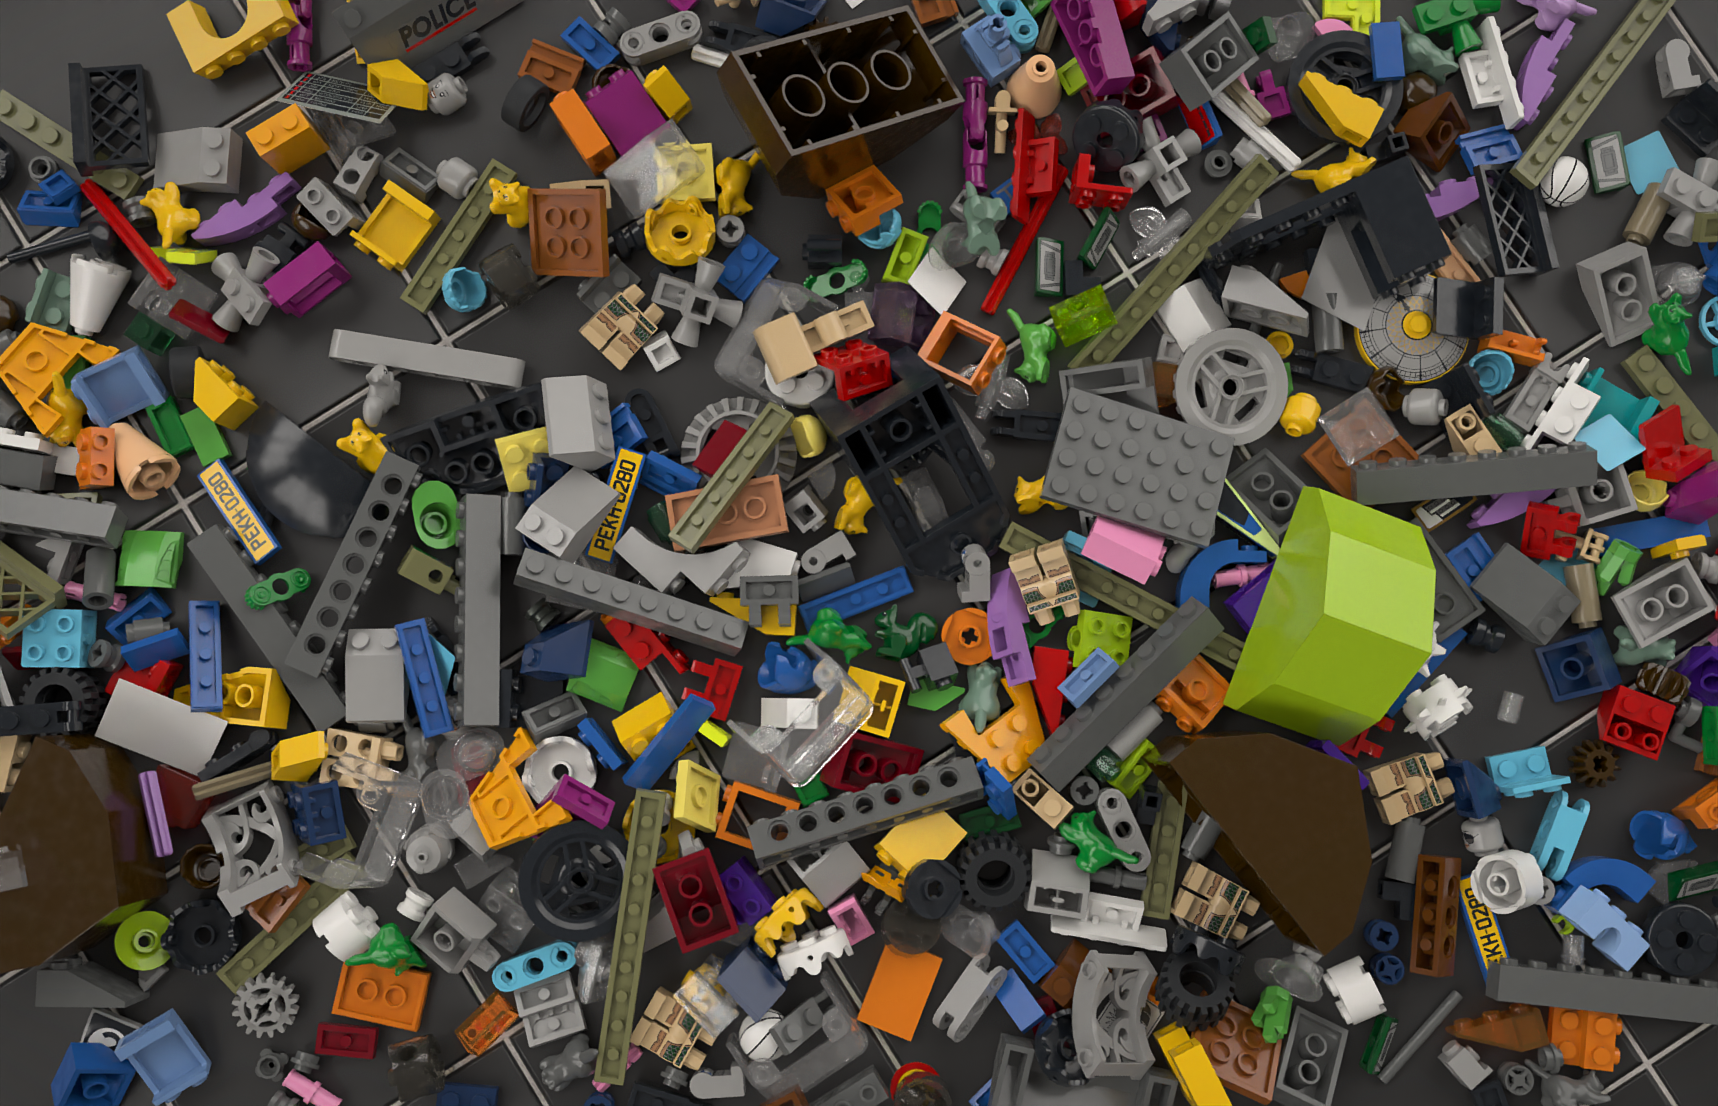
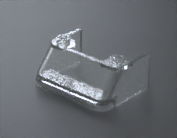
M775 278L761 280L742 311L737 326L732 329L715 359L714 366L717 374L722 379L766 403L771 401L786 409L784 399L760 387L765 378L766 370L764 364L752 356L758 345L752 332L758 327L771 322L779 307L788 312H799L807 304L823 314H828L836 310L838 311V305L797 283Z
M808 638L803 643L819 663L814 669L813 679L822 691L790 726L781 733L772 725H763L749 736L731 719L726 723L744 744L794 787H802L808 784L868 720L874 709L873 702L868 694L836 661Z
M345 752L333 764L332 770L360 780L356 790L357 799L364 807L374 810L355 862L343 858L331 861L306 852L294 866L292 872L336 889L383 887L394 874L403 847L424 798L425 789L423 784L416 778Z
M826 970L821 973L820 982L836 1006L828 1010L822 1020V1028L829 1038L782 1071H779L770 1059L758 1058L752 1061L743 1051L740 1041L734 1032L727 1039L725 1045L748 1081L767 1100L799 1083L803 1093L807 1092L863 1054L867 1049L868 1036Z

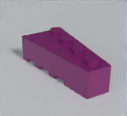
M1052 0L1050 6L1094 97L1121 94L1135 77L1114 1Z

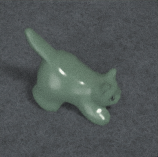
M1397 16L1396 21H1400V31L1405 37L1402 42L1405 74L1420 70L1431 77L1436 85H1444L1446 81L1444 74L1458 70V64L1454 61V47H1450L1445 51L1439 49L1428 37L1421 33H1415L1402 16Z
M967 181L965 187L968 198L964 202L963 214L967 222L968 237L961 245L967 247V251L975 256L981 255L985 250L991 256H996L999 253L1000 243L995 232V224L1006 218L1007 207L999 197L992 199L986 196H979L976 187L970 181Z
M1619 625L1614 629L1613 634L1619 639V650L1613 654V658L1619 667L1634 666L1641 662H1654L1665 667L1667 660L1675 658L1676 641L1669 639L1668 635L1639 649L1626 625Z
M988 662L981 663L979 666L977 664L968 665V693L959 703V711L964 710L969 719L975 720L974 725L978 733L983 732L986 721L988 723L994 722L1000 717L1001 712L997 690L1001 682L1000 679H1002L1003 670L1000 667L994 668Z

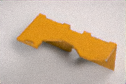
M877 865L868 874L861 873L865 882L870 883L877 889L883 890L887 895L892 896L901 903L905 900L901 893L902 888L898 886L899 884L904 885V881L901 879H891V873ZM878 870L879 872L883 873L884 876L882 877L875 872Z

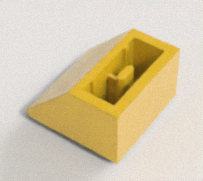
M199 357L195 360L193 401L213 422L235 431L259 408L252 401L255 396L244 385L240 387L233 381L236 376L226 366H220L213 359L209 362Z
M850 666L833 721L889 738L905 682Z
M659 692L612 721L620 743L634 761L638 759L675 713V710L664 694ZM692 739L675 759L696 747Z

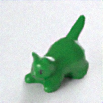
M1675 293L1666 303L1662 305L1653 303L1649 307L1648 314L1654 326L1646 330L1641 338L1644 345H1648L1651 350L1656 351L1660 355H1674L1680 369L1686 375H1691L1692 369L1686 352L1690 332L1685 325V319L1692 318V314L1688 313L1681 306L1682 295Z
M828 607L817 612V618L811 625L807 635L794 636L786 641L788 646L814 643L824 648L840 649L846 657L847 664L858 654L872 647L866 640L868 634L856 625H844L840 614L835 609Z
M1094 810L1089 813H1074L1071 816V824L1065 822L1059 824L1061 835L1078 846L1080 852L1075 861L1079 869L1084 872L1096 873L1099 868L1110 864L1115 859H1119L1127 864H1137L1139 862L1137 857L1117 848V845L1111 838L1098 830L1094 824V817L1096 815Z
M387 923L380 928L379 932L371 939L368 952L354 955L345 961L347 966L374 963L382 968H395V976H399L413 965L424 968L427 966V963L419 953L417 945L410 940L412 936L404 937L395 923Z

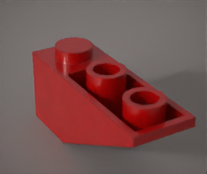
M1033 646L1031 660L1036 679L1032 680L1031 684L1051 736L1065 722V715L1061 714L1062 703H1067L1068 699L1057 687L1065 681L1066 674H1071L1073 658L1069 657V651Z

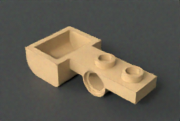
M862 300L838 311L825 314L803 326H800L796 314L793 312L758 327L752 333L773 380L778 385L815 369L818 364L813 353L867 331L875 325Z

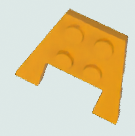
M31 322L0 356V377L39 431L48 438L65 419L60 413L41 401L53 388L52 373L57 371L63 377L80 357L96 365L121 352L116 347H107L86 338L80 339L70 336L66 332Z
M1004 676L1000 681L1012 699L1014 706L984 728L983 732L977 733L964 710L957 711L939 725L946 733L952 734L963 749H968L978 758L977 762L986 758L989 768L994 766L1010 783L1032 766L1026 759L1045 742L1030 682L1008 687L1006 676Z
M522 727L517 729L513 735L516 738L510 747L504 748L499 755L500 761L494 770L487 772L467 801L488 847L494 850L529 838L557 825L570 822L573 819L569 810L551 800L536 811L515 769L537 751L528 730Z

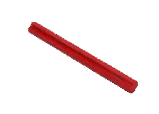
M1058 164L1056 194L1038 197L1029 214V223L1024 224L981 306L983 312L994 315L1068 175L1069 170Z
M85 179V183L80 185L81 191L157 284L167 291L171 290L172 286L177 284L176 278L100 186L93 182L92 179Z

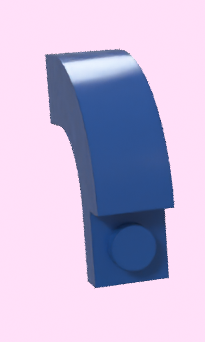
M1238 539L1224 540L1210 545L1206 549H1202L1189 560L1179 576L1175 593V607L1180 608L1192 596L1209 608L1210 582L1218 569L1227 564L1266 563L1267 551H1258V546L1254 545L1240 546V550H1238Z
M1603 856L1582 857L1569 863L1565 875L1559 880L1562 884L1554 887L1555 894L1553 899L1544 906L1552 913L1561 915L1558 911L1580 885L1590 889L1601 884H1606L1624 900L1639 903L1656 881L1641 868L1626 861Z

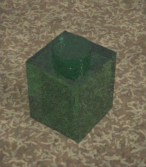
M139 311L123 335L144 349L161 357L176 333Z

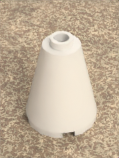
M72 254L70 259V325L75 327V332L93 336V332L101 331L128 283L132 271L126 270L127 268L109 261L105 262L102 259H90L89 262L85 260L86 255Z

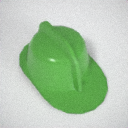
M440 481L425 482L415 490L412 497V512L420 539L432 548L446 549L455 544L456 531L460 530V519L456 518L457 499L453 490L447 484Z

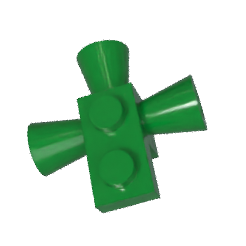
M1432 0L1416 5L1412 9V13L1418 29L1423 35L1438 31L1439 36L1452 32L1455 56L1460 57L1462 53L1473 52L1483 45L1470 22L1479 14L1499 12L1501 0Z

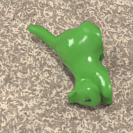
M1010 308L1007 309V314L1019 332L1025 358L1021 366L1014 369V372L1020 374L1029 383H1033L1037 379V381L1046 384L1050 371L1047 353L1055 348V332L1044 323L1039 325L1032 323L1023 324L1017 312Z

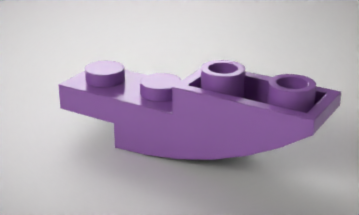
M1567 18L1558 25L1549 38L1541 35L1531 45L1521 64L1516 79V90L1519 100L1524 107V118L1513 128L1516 131L1525 124L1531 125L1540 112L1536 108L1541 101L1545 102L1554 90L1551 84L1556 75L1551 71L1559 60L1555 56L1559 50L1563 51L1573 37L1569 33L1575 23Z
M285 171L283 174L273 177L269 185L261 192L251 195L244 206L235 199L223 204L219 208L218 213L210 220L201 222L191 236L205 247L228 244L248 238L263 231L287 215L281 205L302 187Z
M1475 176L1469 177L1463 182H1456V179L1441 181L1430 194H1425L1437 222L1454 215L1479 198ZM1487 178V182L1492 186L1494 180Z
M1556 489L1490 494L1492 499L1486 505H1479L1471 513L1470 516L1473 519L1467 526L1473 529L1511 519L1526 512L1529 501L1540 503Z
M1008 568L992 575L990 601L987 602V622L993 660L1002 659L1008 687L1035 680L1036 675L1023 629V624L1030 622L1028 612L1016 577L1011 569Z

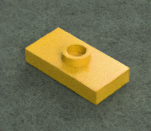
M1701 534L1678 538L1652 547L1650 552L1652 559L1671 556V560L1690 556L1689 551L1706 546L1707 543L1705 536Z

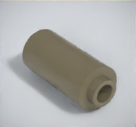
M1651 182L1647 185L1622 235L1626 242L1629 241L1640 246H1648L1653 240L1671 204L1656 195L1661 183Z
M1588 563L1563 567L1566 587L1581 601L1571 613L1572 624L1578 623L1579 628L1596 627L1597 621L1603 620L1594 564Z

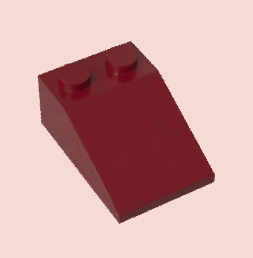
M1154 46L1130 59L1135 77L1121 94L1094 97L1089 85L1080 90L1087 107L1096 100L1118 99L1127 109L1139 110L1143 119L1157 114L1159 117L1184 102L1160 67L1159 63L1165 57ZM1101 132L1100 136L1102 139L1110 137L1111 134Z
M835 725L819 780L833 788L854 793L865 790L868 785L873 783L884 784L893 781L895 777L902 774L910 776L918 773L924 750L856 729ZM891 797L888 801L899 803L900 799Z
M709 847L652 868L683 954L739 933L738 922Z

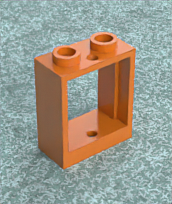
M571 89L568 92L563 91L557 94L549 105L594 176L596 177L618 163L611 144L575 90Z
M943 311L918 355L941 378L979 396L982 389L989 385L992 377L991 374L996 366L1004 360L1007 347L1001 337ZM957 332L989 347L970 380L938 365Z
M735 780L733 786L728 784L725 789L722 801L727 803L724 812H718L716 816L717 833L715 837L753 850L749 838L726 831L739 791L786 806V811L791 809L798 811L801 801ZM785 832L778 833L776 840L781 841L785 839L788 834Z

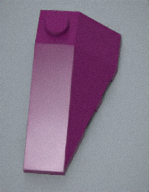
M1718 461L1709 463L1667 491L1669 497L1663 503L1666 507V518L1699 525L1718 513Z

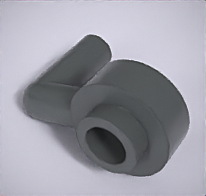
M1686 696L1681 704H1675L1676 707L1673 713L1675 723L1668 733V739L1691 751L1700 753L1703 750V743L1684 735L1683 732L1686 727L1692 726L1698 720L1703 705L1701 701Z

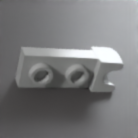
M1545 352L1543 362L1531 367L1528 376L1501 417L1502 420L1523 433L1530 432L1556 388L1562 383L1570 370V365L1565 364L1553 371L1549 366L1552 359V354L1549 352Z

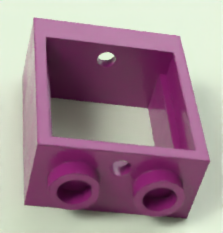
M317 241L263 284L269 291L266 294L267 298L276 308L280 307L287 315L292 313L300 318L351 279L352 276L339 259Z

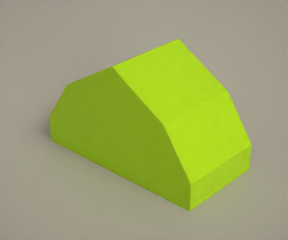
M1303 486L1223 704L1234 710L1319 740H1330L1337 746L1342 745L1379 722L1432 654L1436 569L1421 527L1320 488Z

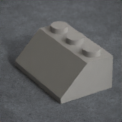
M587 375L542 379L549 457L588 472H592L615 460L607 385Z

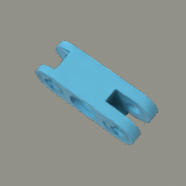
M977 0L987 16L989 14L990 16L1002 14L1001 11L1005 9L1011 10L1014 15L1010 17L1004 16V20L1006 19L1007 27L1010 30V36L1006 39L1010 41V44L1016 45L1020 54L1028 53L1034 48L1038 36V25L1021 0Z
M1563 790L1556 791L1551 797L1529 853L1535 857L1541 872L1546 867V877L1553 881H1559L1565 875L1590 811V803L1584 799H1579L1572 808L1567 807L1568 793Z
M559 939L508 958L494 969L492 974L493 984L500 991L509 992L564 972L578 962L581 956V947L578 942ZM562 950L568 954V958L562 956ZM536 957L542 960L544 966L542 971H535L532 968V958ZM507 971L512 974V978L507 975Z

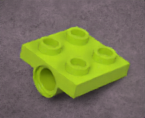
M1080 610L1077 625L1072 626L1067 635L1068 648L1074 651L1073 667L1078 668L1098 647L1121 666L1129 657L1133 618Z

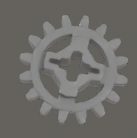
M274 972L270 974L268 979H265L263 973L258 974L256 981L249 977L245 982V986L240 985L236 993L239 996H235L232 1001L233 1005L238 1006L232 1012V1016L241 1017L236 1025L239 1027L246 1024L248 1026L246 1034L256 1030L257 1038H260L263 1032H267L268 1036L272 1038L276 1029L281 1033L285 1032L286 1024L292 1025L295 1020L293 1014H297L300 1007L294 1004L298 1001L299 994H291L295 985L290 984L286 986L284 984L286 981L285 976L279 981L275 980ZM280 995L283 997L285 1003L281 1002ZM269 998H272L270 1005L267 1008H265L263 1012H260L261 1008L263 1007L262 1005L265 1002H267Z

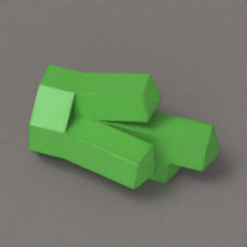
M1617 538L1614 539L1601 559L1600 564L1595 569L1596 582L1599 581L1597 584L1599 596L1607 594L1618 575L1617 582L1622 586L1631 584L1637 562L1643 552L1628 542Z
M1267 986L1262 991L1259 1004L1251 1017L1254 1026L1264 1028L1262 1036L1265 1043H1277V1040L1284 1039V1034H1287L1293 999L1289 991L1279 986Z

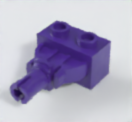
M745 855L719 874L738 925L748 923L749 926L753 925L772 910L771 907L778 901Z

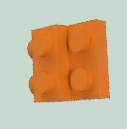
M874 164L825 189L828 198L826 208L833 218L839 216V222L846 233L852 231L856 237L880 225L879 215L903 203L902 194Z
M91 426L80 429L76 439L77 451L80 454V462L76 466V478L79 482L80 490H96L114 486L115 428Z
M1198 654L1156 696V704L1161 710L1165 712L1170 711L1178 719L1176 723L1181 730L1195 734L1203 730L1224 706L1223 702L1230 684Z
M1718 777L1672 809L1673 814L1680 820L1690 819L1698 829H1717Z
M1549 1006L1546 1043H1554L1557 1049L1559 1048L1562 1051L1564 1064L1580 1066L1584 1069L1613 1072L1614 1065H1618L1620 1061V1051L1618 1047H1615L1616 1035H1620L1622 1032V1020L1617 1017L1618 1014Z

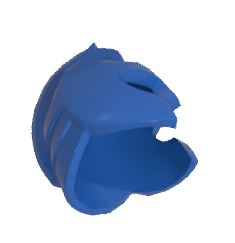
M769 642L765 648L766 661L758 671V683L760 687L775 693L797 694L814 687L821 679L824 669L820 668L816 660L811 661L798 648L790 647L786 650L781 648L778 642Z
M1644 810L1638 812L1630 822L1629 831L1634 840L1633 848L1639 856L1645 859L1652 860L1653 857L1662 860H1670L1679 857L1684 852L1688 854L1697 847L1689 835L1686 825L1671 814Z

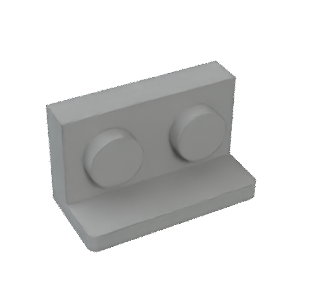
M314 177L297 195V199L333 236H338L348 226L359 231L365 224V221L328 183L317 177Z

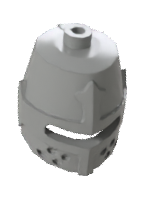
M441 819L424 824L410 835L403 847L406 850V861L418 874L426 875L443 868L455 854V838L452 831Z

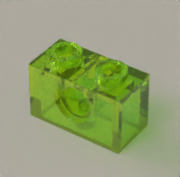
M1101 284L1049 307L1054 325L1065 347L1118 324Z

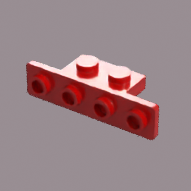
M1025 108L1018 109V118L1015 120L1017 137L1016 145L1013 148L1015 169L1011 177L1013 199L1010 201L1012 217L1021 224L1029 223L1031 197L1056 194L1059 140L1055 136L1034 139L1035 117Z
M613 618L605 625L606 629L640 670L645 669L662 653L679 674H683L691 669L687 664L689 662L688 657L681 649L674 648L669 642L671 639L669 635L617 618Z

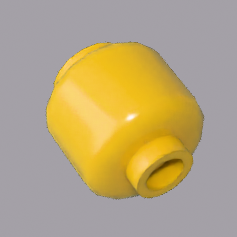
M1297 393L1287 398L1279 422L1291 436L1300 437L1310 434L1315 430L1321 413V407L1312 395Z

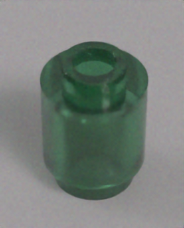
M1500 412L1496 415L1492 414L1482 421L1502 451L1508 452V448L1518 447L1525 438L1520 433L1521 429Z
M661 501L646 511L649 516L647 520L661 543L668 542L671 545L673 542L668 537L671 530L666 501Z
M1105 746L1085 767L1102 783L1107 780L1112 782L1122 772V769H1120L1122 761Z

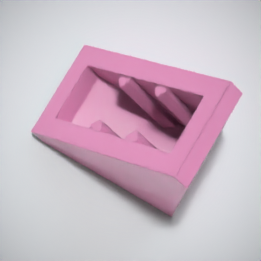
M855 893L844 897L828 907L830 917L838 929L843 928L851 946L875 933Z

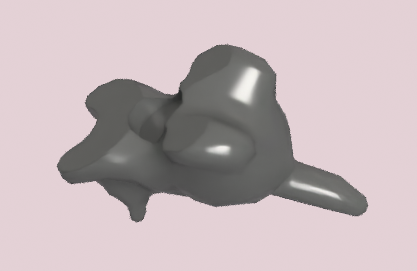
M406 714V722L401 723L406 733L405 748L408 755V767L406 770L399 772V777L405 778L406 781L410 782L418 790H421L426 782L429 786L435 787L439 779V770L435 758L446 751L448 740L442 734L424 739L421 727H414L410 716Z
M578 1033L574 1035L565 1046L563 1052L545 1057L540 1061L539 1067L543 1070L541 1073L542 1083L549 1086L550 1090L560 1092L575 1078L589 1077L595 1073L599 1051L589 1047V1037L586 1034Z
M1525 1059L1524 1061L1531 1072L1542 1078V1098L1540 1102L1543 1106L1593 1105L1611 1101L1609 1095L1601 1094L1604 1086L1595 1075V1070L1593 1069L1590 1072L1588 1069H1585L1583 1076L1576 1080L1560 1074L1543 1071L1540 1066L1530 1059Z

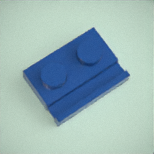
M1504 124L1459 135L1454 141L1461 148L1460 154L1471 176L1474 175L1473 167L1477 165L1516 163L1523 154L1514 135L1506 130Z
M747 234L723 262L725 269L717 282L745 304L780 260L751 235Z
M621 403L610 412L615 456L619 445L633 450L648 438L636 415L632 414L629 409L631 407L629 403ZM614 460L605 464L601 468H610V465H613Z
M651 450L646 457L642 478L639 483L665 496L698 489L702 475Z
M1477 532L1446 552L1445 556L1469 587L1494 557V553L1480 533ZM1471 589L1479 602L1483 599Z
M592 717L585 718L577 725L581 730L578 733L579 737L588 747L591 745L595 747L599 752L596 757L606 769L611 767L614 771L620 769L628 762Z
M983 758L976 764V768L983 785L984 796L988 793L989 800L987 802L995 814L999 815L1001 813L1009 821L1017 815L1013 787L994 766L989 768L988 760Z

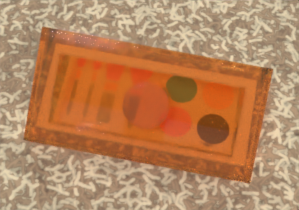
M495 990L454 1032L468 1053L480 1056L519 1018V1013L499 991Z

